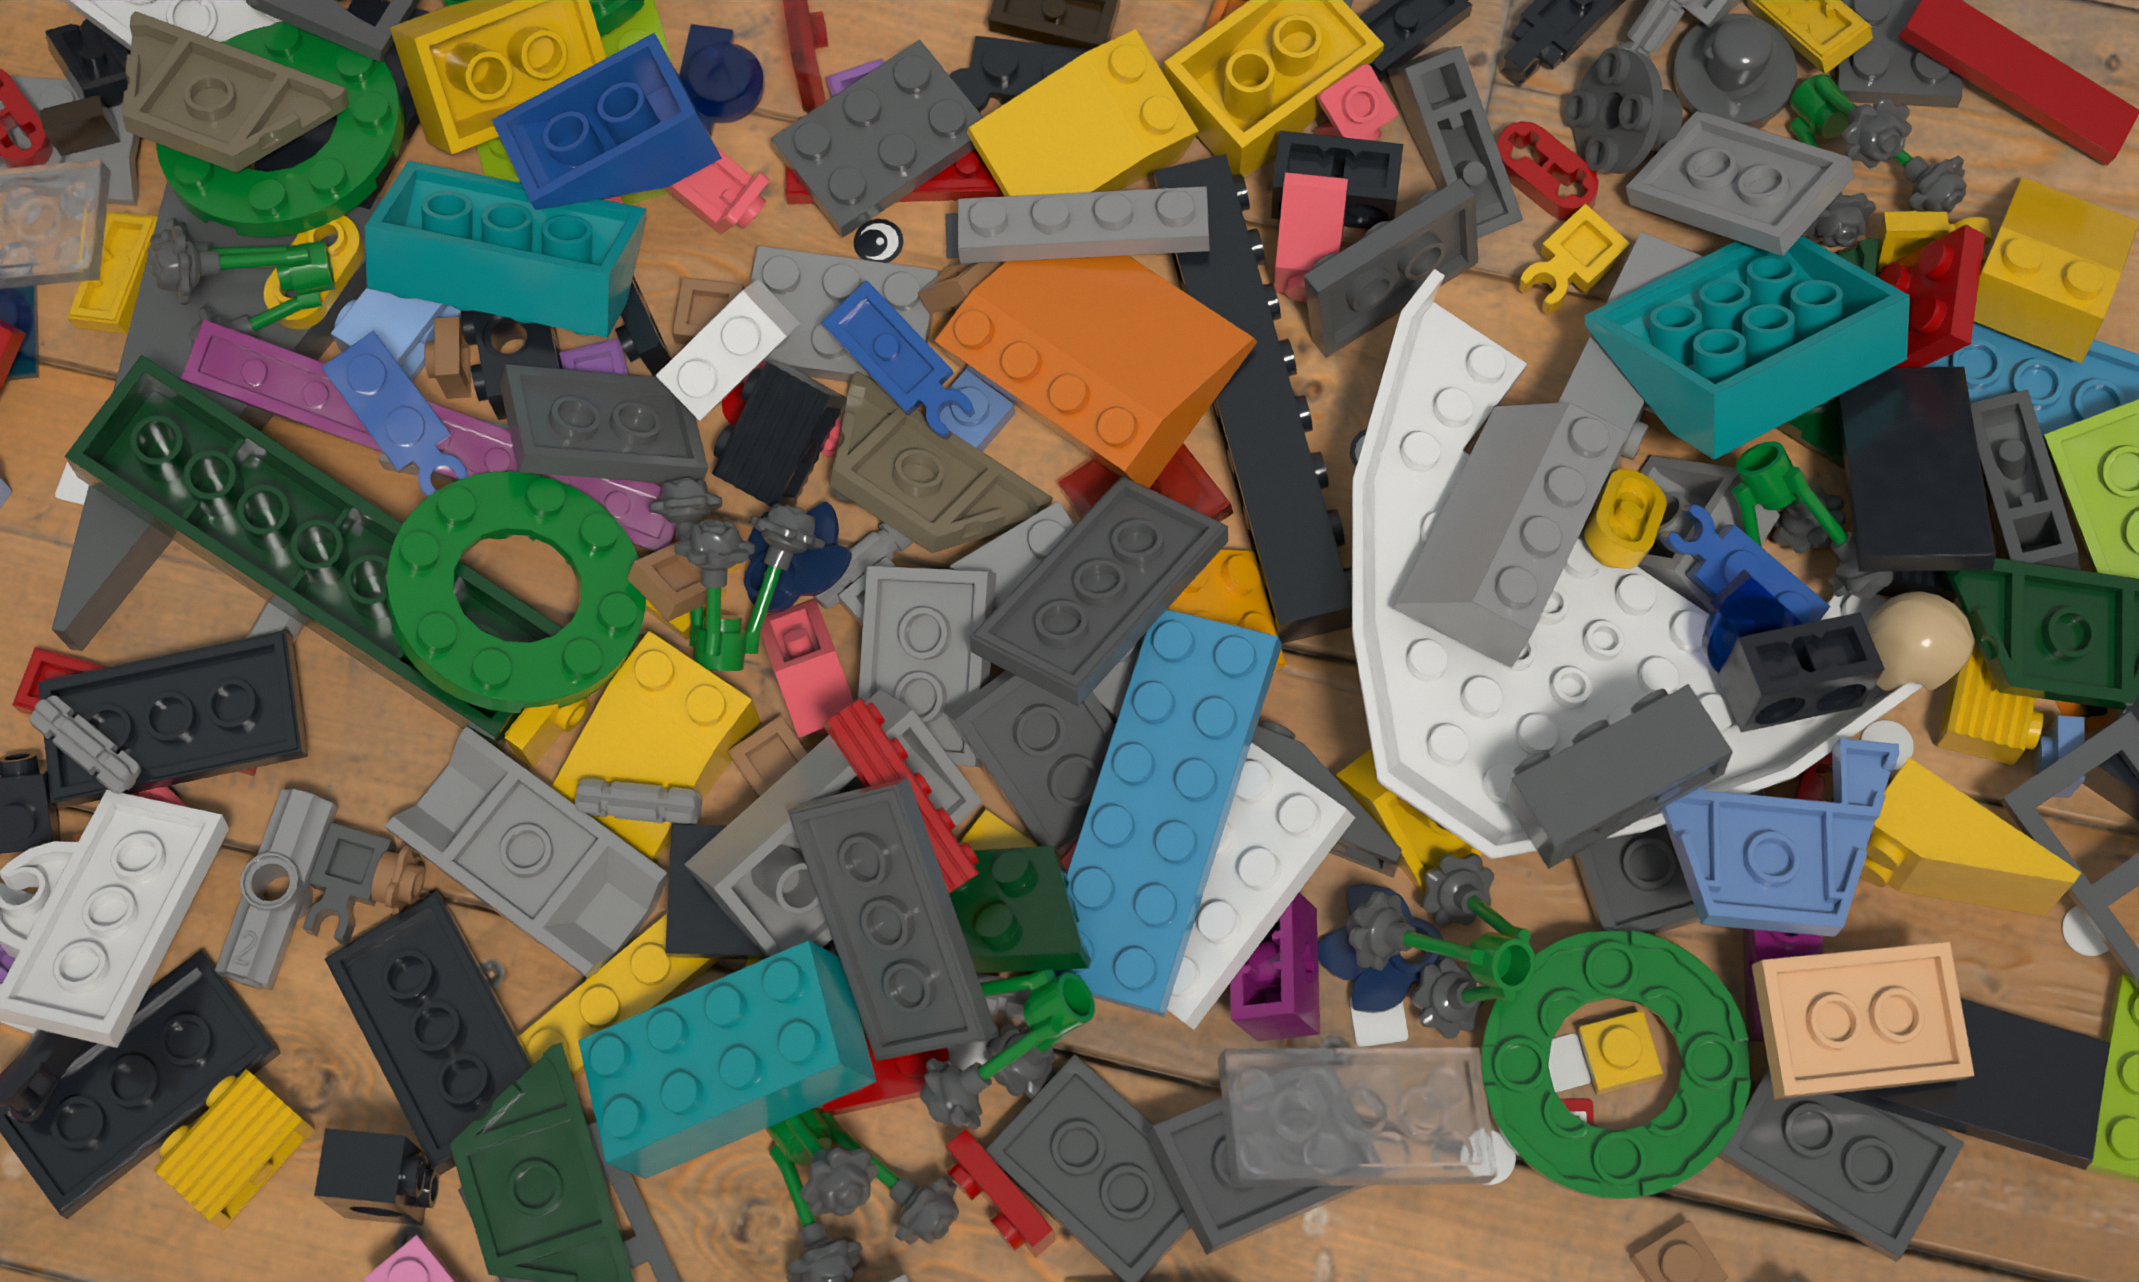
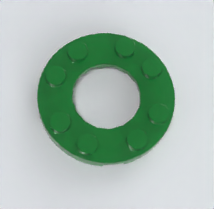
M280 21L269 26L246 31L226 41H221V43L346 88L348 106L343 112L337 114V122L330 140L312 158L288 169L265 172L244 168L236 173L156 143L158 160L172 191L182 205L196 218L205 223L211 220L218 224L232 227L237 235L282 237L313 230L330 223L357 207L378 187L375 179L386 166L391 156L397 158L401 148L405 125L404 107L393 76L383 60L378 62L289 23Z
M491 472L463 478L444 486L422 501L405 520L394 540L384 580V593L387 596V604L393 621L392 631L405 655L427 679L458 699L482 708L507 713H521L522 708L543 707L558 704V708H562L585 699L602 688L614 677L629 657L639 635L646 607V598L627 579L633 562L638 560L639 556L625 530L605 508L588 495L565 483L540 475L520 472ZM513 535L529 536V539L532 541L539 540L552 546L566 559V563L571 566L578 581L579 607L572 621L554 636L532 643L504 641L481 631L463 613L454 593V571L462 555L478 542L489 538L500 540Z
M1632 930L1630 932L1589 931L1562 939L1535 955V973L1530 983L1522 990L1516 991L1517 996L1513 1002L1509 1003L1498 999L1495 1001L1487 1020L1481 1047L1480 1068L1485 1099L1499 1132L1510 1148L1524 1163L1550 1182L1585 1196L1602 1199H1631L1657 1194L1683 1183L1703 1170L1719 1155L1736 1131L1745 1111L1751 1085L1750 1056L1747 1042L1749 1038L1746 1026L1738 1006L1722 981L1707 965L1679 945L1651 934ZM1611 998L1638 1003L1659 1016L1675 1038L1681 1061L1678 1088L1664 1112L1644 1126L1621 1131L1593 1127L1570 1113L1554 1091L1548 1066L1552 1039L1565 1018L1585 1004Z

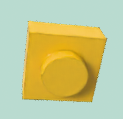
M1643 1010L1579 1027L1577 1034L1596 1095L1661 1078L1663 1072Z

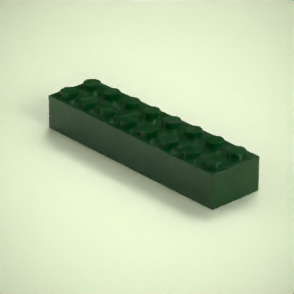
M141 354L64 456L76 476L462 729L466 726L501 751L507 742L504 738L505 733L521 713L489 710L472 705L447 693L427 679L414 666L395 638L392 631L393 621L387 604V596L384 593V580L394 540L403 524ZM459 561L454 571V593L463 613L481 631L504 641L532 643L554 636L563 629Z

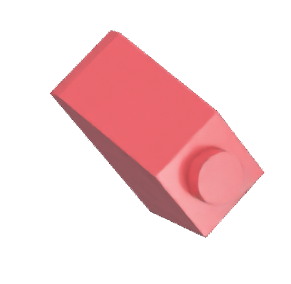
M1285 172L1275 265L1274 287L1276 293H1284L1293 300L1307 302L1304 275L1311 271L1312 267L1324 256L1341 252L1348 179Z
M814 599L782 612L766 616L760 631L798 738L810 733H828L823 724L854 703L835 647L818 604Z

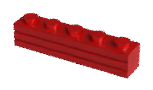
M860 698L828 719L823 726L865 788L909 778L948 893H950L979 873L974 865L979 863L978 858L966 842L958 843L951 832L955 828L954 822L943 807L936 810L928 798L932 790L924 777L919 772L913 775L905 764L904 760L909 758L908 754L896 737L889 740L881 728L885 720L878 708L872 702L866 705L863 699Z

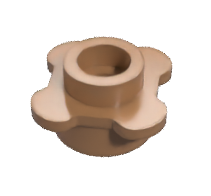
M403 846L400 853L385 851L377 864L372 881L371 896L373 901L384 903L386 907L393 908V915L395 916L406 910L408 903H416L424 884L425 868L420 866V857L412 855L413 848L409 846Z

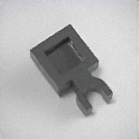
M330 823L308 881L314 889L323 891L324 895L319 902L310 908L303 929L308 934L317 937L322 921L332 915L338 916L340 922L333 938L340 944L348 945L355 927V920L352 916L355 903L357 901L375 906L376 901H373L371 896L374 873L385 851L395 852V844L389 839Z

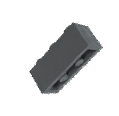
M1689 684L1670 694L1665 689L1656 690L1635 703L1630 710L1631 715L1612 725L1607 720L1595 722L1580 731L1573 738L1572 743L1574 745L1553 756L1548 751L1539 752L1524 760L1513 771L1515 776L1511 778L1506 802L1548 869L1724 775L1733 751Z

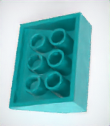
M1802 235L1783 256L1735 241L1586 314L1585 327L1667 429L1715 460L1906 361L1910 295Z

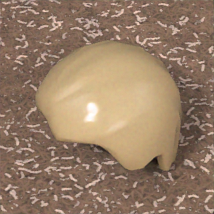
M1919 591L1894 596L1877 608L1867 624V629L1885 668L1876 683L1884 691L1891 692L1907 683L1924 685L1929 690L1936 689L1950 680L1965 666L1974 649L1975 639L1966 615L1955 603L1935 594Z

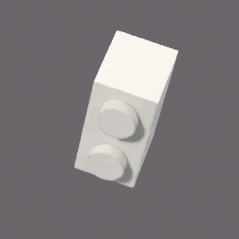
M757 279L743 289L655 376L700 421L729 395L801 323Z

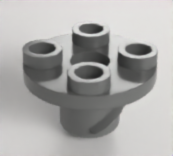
M1726 14L1710 28L1702 22L1697 24L1681 41L1673 65L1675 94L1678 96L1684 109L1691 111L1693 114L1696 111L1705 112L1757 129L1763 128L1770 119L1775 117L1785 107L1792 95L1797 77L1796 58L1792 47L1783 34L1766 21L1745 14Z
M1612 47L1605 49L1584 76L1579 89L1569 94L1565 104L1566 121L1569 125L1574 126L1576 144L1588 168L1596 172L1622 174L1636 168L1646 158L1651 149L1655 154L1658 153L1660 147H1663L1669 140L1677 136L1683 118L1682 105L1678 96L1671 90L1663 89L1659 73L1652 61L1640 52Z

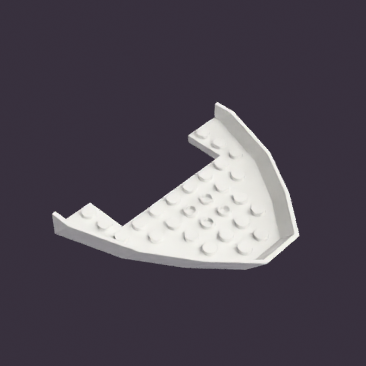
M1436 269L1431 272L1402 309L1352 479V637L1377 782L1488 858L1496 859L1537 851L1506 802L1511 778L1515 776L1513 774L1515 768L1524 760L1539 752L1548 751L1553 756L1574 745L1572 743L1573 738L1580 731L1595 722L1607 720L1612 725L1631 715L1630 710L1633 705L1656 690L1665 689L1670 694L1689 684L1733 751L1724 775L1704 785L1703 789L1706 791L1750 794L1795 778L1832 752L1833 746L1840 738H1852L1924 687V685L1907 683L1889 692L1884 691L1875 684L1862 707L1741 733L1718 674L1738 637L1743 636L1639 567L1621 569L1601 564L1592 555L1585 541L1583 530L1572 549L1534 632L1512 668L1394 610L1393 608L1470 456L1465 450L1486 424L1494 406L1501 404L1520 379L1527 366V363L1433 302L1445 277ZM1851 593L1836 597L1834 594L1828 602L1831 607L1821 620L1860 612L1867 626L1877 608L1887 601L1877 594L1871 599L1858 598ZM1661 809L1607 838L1644 832L1666 824Z

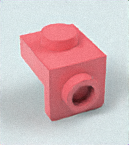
M1363 64L1317 94V100L1328 120L1314 130L1317 135L1375 141L1382 135L1379 128L1398 116L1399 113L1369 64Z
M716 147L722 159L665 189L717 233L721 234L736 223L744 229L756 217L766 203V200L759 194L770 179L761 172L752 177Z

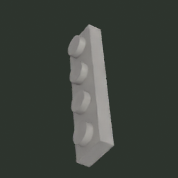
M1207 186L958 199V252L960 264L1210 251Z

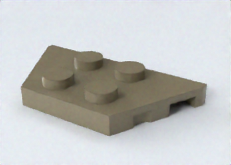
M134 11L130 17V30L132 34L131 54L127 55L126 62L128 89L124 92L122 110L126 132L237 173L343 112L348 106L346 88L137 11Z
M857 371L852 376L829 486L930 553L1010 530L1051 506L1053 500L1051 496L951 432L952 435L947 440L940 438L932 431L925 414L916 409L908 416L877 383Z

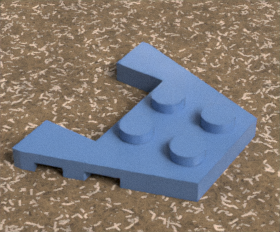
M1840 738L1832 748L1834 803L1706 791L1702 786L1661 808L1701 924L1835 937L1843 929L1867 856L1865 850L1873 825L1880 815L1886 796L1884 791L1890 773L1895 767L1899 756V744Z

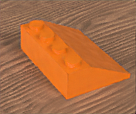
M1129 255L1006 261L969 293L934 340L959 367L970 371L1013 404L1118 476L1126 477L1147 488L1152 486L1257 343L1254 337Z

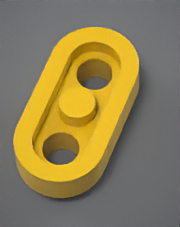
M343 215L323 226L299 233L290 245L318 242L328 235H337V241L328 247L334 273L335 289L320 292L321 307L300 310L277 321L282 326L299 330L318 324L326 316L361 264L365 252L364 241L356 225L348 217ZM276 267L264 286V300L268 309L292 299L285 297L286 292H283L281 289Z
M1618 469L1610 475L1601 488L1584 531L1585 541L1592 555L1601 564L1611 568H1635L1653 546L1667 507V500L1662 489L1651 478L1632 469Z

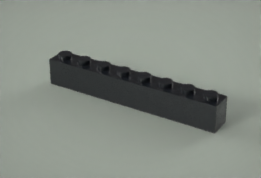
M1226 154L1154 171L1155 189L1207 186L1210 251L1170 253L1180 290L1245 331L1257 341L1248 356L1214 400L1212 408L1251 550L1254 551L1278 637L1283 644L1350 628L1352 626V566L1342 567L1337 547L1345 545L1343 526L1338 510L1336 508L1326 510L1321 489L1329 488L1327 470L1321 452L1310 453L1305 436L1306 432L1313 431L1311 414L1305 395L1294 397L1289 376L1297 374L1294 353L1288 338L1278 340L1273 321L1281 319L1279 301L1273 283L1263 285L1258 266L1265 264V254L1258 229L1247 230L1242 211L1250 210L1249 197L1243 175L1237 174L1232 176Z

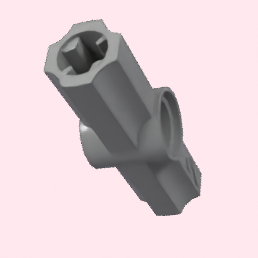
M294 788L292 790L281 789L258 854L247 863L241 873L240 888L242 897L215 968L217 974L256 989H273L295 925L300 918L306 915L312 905L313 891L308 881L330 823L334 821L338 809L334 803L312 793ZM280 877L290 878L289 888L281 898L274 901H264L265 889L270 882Z

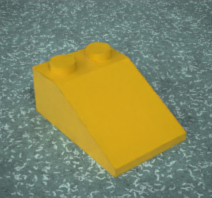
M471 0L443 7L390 27L426 141L451 155L499 137L492 119L606 59L589 0Z
M1249 0L1164 61L1163 74L1197 127V136L1215 156L1226 154L1232 175L1242 174L1243 178H1245L1277 155L1280 131L1301 133L1323 111L1317 100V94L1359 65L1370 64L1384 50V44L1343 0Z
M1134 29L1080 55L968 127L966 133L1006 197L1119 191L1154 174L1156 170L1164 169L1179 162L1197 135L1198 129L1141 36Z
M2022 176L1980 274L1974 322L2082 364L2105 318L2121 278L2139 221Z
M648 631L609 682L551 788L574 805L577 786L585 778L605 780L608 783L619 781L657 785L669 790L671 787L692 789L701 794L703 801L732 762L727 751L751 736L761 721L751 698L651 631ZM609 814L606 817L591 816L654 863L658 861L671 843L672 822L656 823L619 819Z
M1909 757L1884 792L1886 796L1880 815L1873 825L1865 850L1867 856L1860 876L1879 887H1885L1887 884L1898 892L2045 916L2075 883L2082 872Z

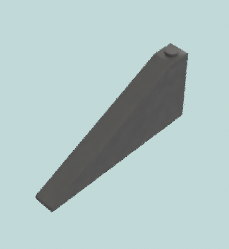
M168 181L154 234L162 233L167 219L176 218L178 222L186 223L189 234L195 242H212L214 247L290 246L298 235L268 238L237 235L234 228L211 220L205 223L196 218L182 205L172 191ZM376 198L370 210L357 206L344 215L356 225L364 241V246L365 225L382 201L380 198ZM328 235L321 241L325 240L327 247L337 241L338 236ZM366 247L361 264L326 316L318 324L298 330L284 327L276 321L257 330L258 337L255 338L318 361L334 342L331 332L335 328V321L341 309L349 301L357 300L367 288ZM147 257L113 391L141 354L181 380L193 348L189 332L194 325L201 321L198 309L208 305L215 316L219 314L230 321L244 314H248L251 318L268 310L264 300V286L276 266L220 270L219 276L200 277L199 283L192 289L189 303L181 305L175 291L164 290L158 287L157 278L151 273L152 266ZM295 291L286 292L285 297H296ZM187 383L260 432L274 416V414ZM89 485L52 626L53 632L70 650L83 651L173 539Z

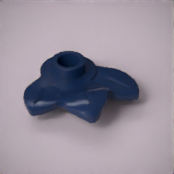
M824 502L806 512L807 515L816 518L814 534L826 542L824 549L813 550L807 548V551L803 553L793 554L788 571H781L767 613H779L788 609L800 596H816L825 592L844 575L849 567L852 553L848 549L836 545L839 525L835 510L829 503ZM766 511L760 518L767 517L769 512ZM754 527L748 542L755 545V552L749 555L751 563L744 576L745 588L753 605H755L768 568V564H765L764 560L770 546L763 539L762 531H758Z
M1359 884L1347 888L1346 897L1350 916L1360 904L1368 903L1373 892L1377 890L1384 892L1386 895H1399L1402 913L1408 919V925L1413 926L1416 933L1444 940L1434 925L1425 920L1412 917L1405 900L1400 894L1376 885ZM1347 925L1330 933L1318 943V962L1331 975L1345 981L1355 982L1352 992V1006L1355 1011L1365 1013L1385 1012L1401 1004L1412 984H1420L1421 968L1429 964L1437 966L1439 960L1445 958L1443 955L1424 951L1425 956L1422 960L1411 963L1404 960L1399 953L1388 960L1382 971L1374 970L1371 966L1369 968L1359 967L1356 950L1349 944Z

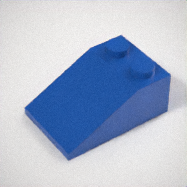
M655 32L492 119L530 203L535 210L667 188L722 159L680 76Z

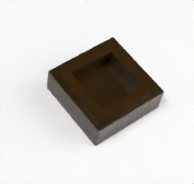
M93 96L40 110L43 130L61 156L121 142L118 124L100 96Z

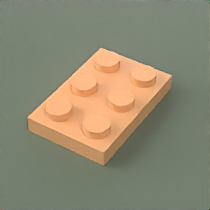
M1950 942L1768 959L1752 964L1774 1099L1963 1080L1974 1076Z

